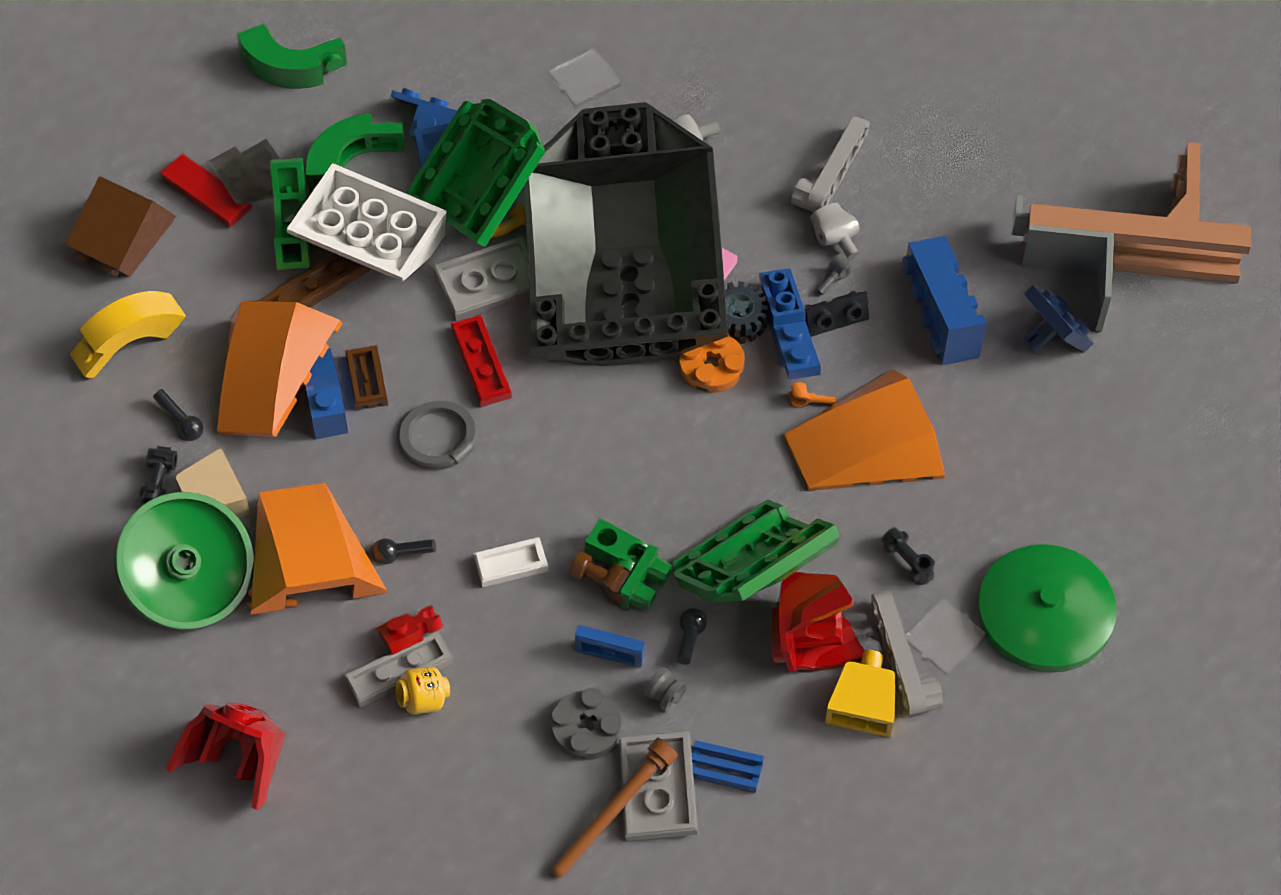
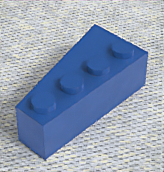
M946 236L908 243L907 254L902 259L905 274L910 275L912 278L913 298L915 301H920L922 307L921 320L925 328L929 327L931 333L930 346L933 354H938L942 365L979 358L987 322L984 315L977 316L976 309L978 308V303L974 295L968 296V282L964 274L957 275L959 270L958 261Z

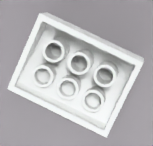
M332 163L288 226L287 233L403 282L432 256L445 236L446 210Z

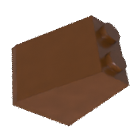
M99 176L65 245L75 250L74 257L88 264H91L94 259L102 263L99 269L115 277L118 276L119 272L131 277L176 216L156 202Z

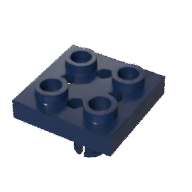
M1034 285L1024 293L1044 318L1027 336L1023 337L1025 342H1029L1028 345L1036 353L1056 334H1059L1064 341L1083 352H1086L1094 344L1087 336L1091 332L1090 329L1078 317L1075 319L1068 312L1071 309L1070 306L1059 295L1055 296L1048 288L1042 291Z

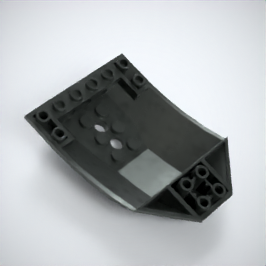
M647 102L582 109L544 145L546 152L523 187L529 264L532 356L597 366L667 360L728 337L713 147ZM627 269H633L638 272L637 278L631 282L621 280L620 275ZM633 299L639 302L633 309L622 307L628 300Z

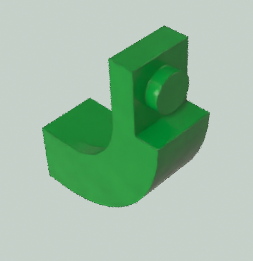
M265 23L236 33L240 54L248 68L257 77L275 86L304 89L323 85L324 73L336 71L340 67L348 65L346 49L341 37L308 49L295 50L278 44L271 36Z
M370 113L347 117L329 126L317 137L308 153L306 163L308 192H313L332 163L344 168L351 159L364 153L404 152L402 123H372V115Z
M303 158L271 160L270 167L275 209L274 245L277 270L309 268L310 242L287 233L288 226L307 200Z

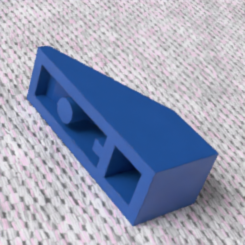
M329 348L323 358L318 357L309 371L312 376L305 386L316 439L349 433L331 348Z

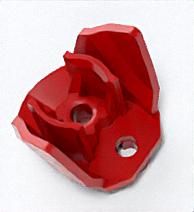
M795 572L781 581L777 606L772 608V653L775 663L785 662L787 672L800 669L817 671L844 666L846 662L850 661L855 663L862 661L864 649L848 619L842 617V611L853 606V600L844 584L836 575Z
M240 702L225 703V706L205 704L199 715L187 723L165 770L173 772L183 764L196 762L197 760L201 763H205L207 760L218 762L224 745L235 738L240 741L243 756L235 778L251 781L256 773L251 807L258 811L267 801L268 788L286 733L265 715L262 710Z

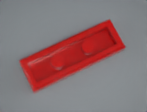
M183 153L160 172L162 180L230 228L252 208L251 201Z
M481 314L450 323L451 332L480 406L484 407L511 399L512 391Z

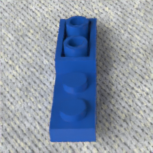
M786 268L759 273L763 297H767V305H769L768 323L780 365L781 367L784 366L788 380L821 375V365L805 322V309L791 269Z

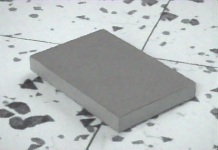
M523 236L433 265V272L456 321L530 296L528 247Z
M690 731L619 738L622 787L647 760L645 757L649 752L647 748L656 737L665 741L678 754V757L669 767L664 766L662 770L657 769L625 805L626 841L698 835Z

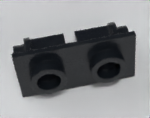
M853 290L849 294L833 298L831 302L823 301L813 305L806 304L804 308L805 322L807 321L811 337L869 319L866 291L856 293Z

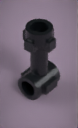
M157 446V449H148L146 466L153 469L148 486H141L139 494L142 497V504L167 494L166 489L162 488L166 470L175 471L178 460L177 451L171 450V447Z
M897 527L888 530L881 539L884 543V549L888 553L897 552L912 568L910 578L916 584L925 585L932 581L935 561L927 554L918 555L906 543L909 540V536L904 530L900 532Z

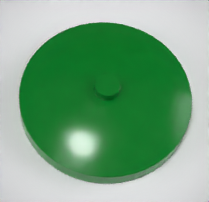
M175 492L159 496L147 502L128 519L116 543L114 568L122 594L138 614L164 628L196 630L223 619L239 605L251 583L254 555L245 527L228 507L209 496L199 493Z
M1050 544L1023 546L999 558L991 566L983 579L977 605L982 630L991 645L1001 655L1021 667L1051 673L1073 670L1094 659L1108 643L1115 625L1117 613L1115 595L1104 573L1082 554L1065 547Z

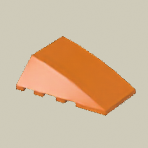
M241 301L230 319L217 432L220 435L276 437L297 402L294 396L301 385H307L312 376L309 372L318 357L323 358L329 348L326 342L332 332L337 333L343 323L339 319L298 302Z
M894 369L784 433V439L808 491L853 487L855 483L868 482L869 485L883 484V481L902 479V482L917 481V478L932 476L933 480L945 478L936 432L910 379Z
M326 483L259 492L251 615L284 610L286 595L347 585H350L353 599L387 593L386 587Z

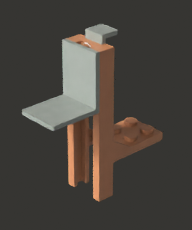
M1187 142L1184 154L1178 155L1177 173L1172 175L1171 192H1176V198L1172 199L1170 214L1167 217L1031 204L1029 213L1022 212L1023 195H1017L1013 210L1012 235L1023 236L1021 266L1097 274L1095 331L1102 332L1112 297L1113 271L1238 283L1241 271H1239L1241 254H1249L1251 248V226L1199 221L1200 143Z

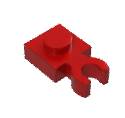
M431 605L422 608L413 617L408 613L394 617L387 623L378 626L377 630L384 644L394 655L423 641L422 634L436 632L443 628V624L439 614H435L434 608Z

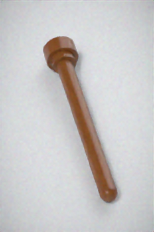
M656 737L647 748L649 751L645 755L647 760L553 865L551 872L554 877L561 878L568 872L657 769L662 770L664 766L669 767L674 762L678 754L670 745Z

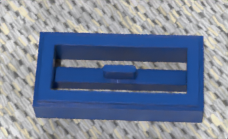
M582 625L577 626L575 632L576 652L638 668L642 667L645 658V641Z
M695 740L692 753L693 775L695 779L756 793L764 756ZM700 753H701V754H705V755H709V756H714V757L726 759V760H731V761L743 763V764H738V763H734V762H730V761H726V760H721V759H717V758H713V757H708V756L700 755ZM697 764L752 776V780L698 768Z

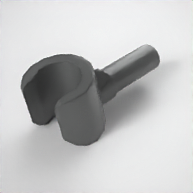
M842 253L833 257L829 262V267L833 272L829 274V277L816 290L820 295H823L839 278L844 279L850 274V262Z

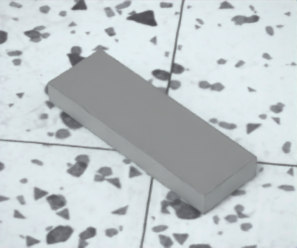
M436 631L423 637V641L394 655L389 653L345 674V682L359 708L395 692L396 681L401 679L402 674L408 669L435 667L439 671L453 664V657L439 632Z

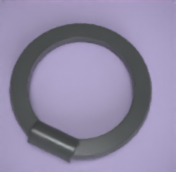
M432 401L416 407L403 420L399 430V443L404 454L414 463L433 469L458 465L475 449L477 440V426L473 416L462 406L449 401ZM447 412L457 416L465 424L467 429L466 437L451 453L443 456H428L418 452L411 445L409 434L412 426L418 419L429 413Z

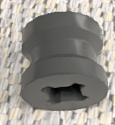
M663 667L656 672L647 684L644 696L650 700L656 699L660 702V707L669 712L683 697L687 689V683L681 679L675 680L671 676V672Z

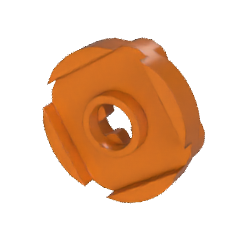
M728 333L726 338L681 354L679 368L683 379L691 387L697 389L698 386L707 389L709 393H719L737 384L744 369L745 356L740 344L730 337ZM709 357L718 359V365L714 367L711 363L705 364L704 362Z

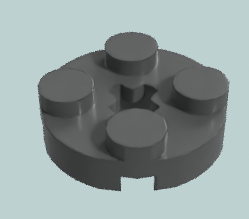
M587 688L584 691L573 692L564 697L553 709L552 735L557 746L565 754L572 757L574 755L585 757V760H594L607 755L615 748L621 733V713L615 702L602 694L599 689ZM585 718L594 720L593 730L588 731L587 728L579 729L578 726L581 724V720Z

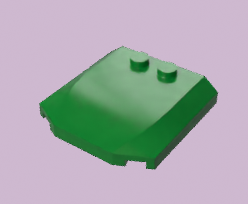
M482 99L481 103L474 104L470 101H463L405 194L446 210V222L485 247L546 151L536 127L527 120L492 99Z
M767 499L674 559L673 564L676 568L674 574L680 588L712 603L743 601L752 594L781 582L837 545L840 535L835 524L819 518L812 521L811 524H806L789 517L784 505Z

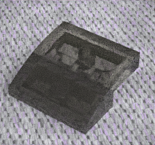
M267 138L241 153L234 146L208 161L236 204L255 202L273 196L270 161L280 159Z

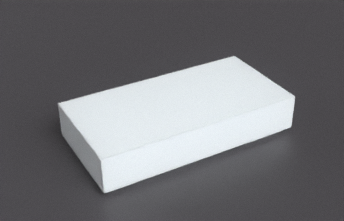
M539 537L474 553V561L482 588L548 572L547 560Z

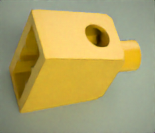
M866 650L863 652L861 664L851 661L846 662L828 703L825 724L891 737L895 718V672L882 668L883 654L874 650Z

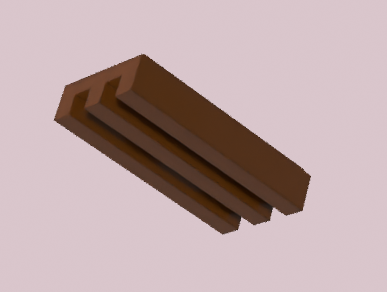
M377 345L345 350L355 410H362V406L367 405L369 409L375 408V404L379 403L382 406H388ZM370 354L373 357L379 389L378 395H373L366 360V355ZM359 356L366 397H360L353 357Z

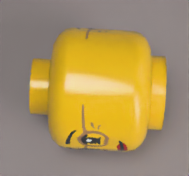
M435 667L408 669L402 674L401 679L396 681L397 702L409 714L417 715L437 712L443 707L445 698L450 696V685L447 677H442Z

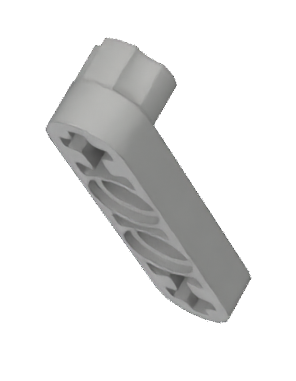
M856 116L851 119L816 182L814 183L804 178L800 179L792 195L791 204L811 212L829 204L867 135L870 125L869 121Z
M887 590L873 593L871 595L873 614L891 670L895 672V682L906 714L909 716L943 708L944 702L939 681L935 677L920 680L891 592Z

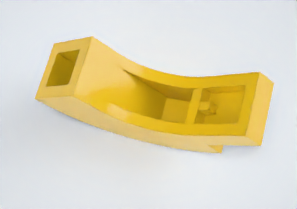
M146 291L126 296L101 309L79 329L84 337L69 355L84 377L94 379L111 357L124 345L147 336L168 339L186 318V315L169 293Z

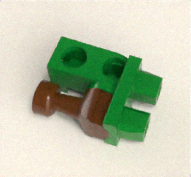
M599 518L585 540L584 552L579 551L575 556L568 574L577 580H582L585 576L603 587L604 595L609 601L618 603L619 607L626 611H629L632 605L649 611L655 601L657 591L646 586L645 583L649 578L664 585L671 575L672 565L658 557L659 548L651 544L648 546L637 537ZM597 560H600L611 567L607 570L592 564V561L597 562Z

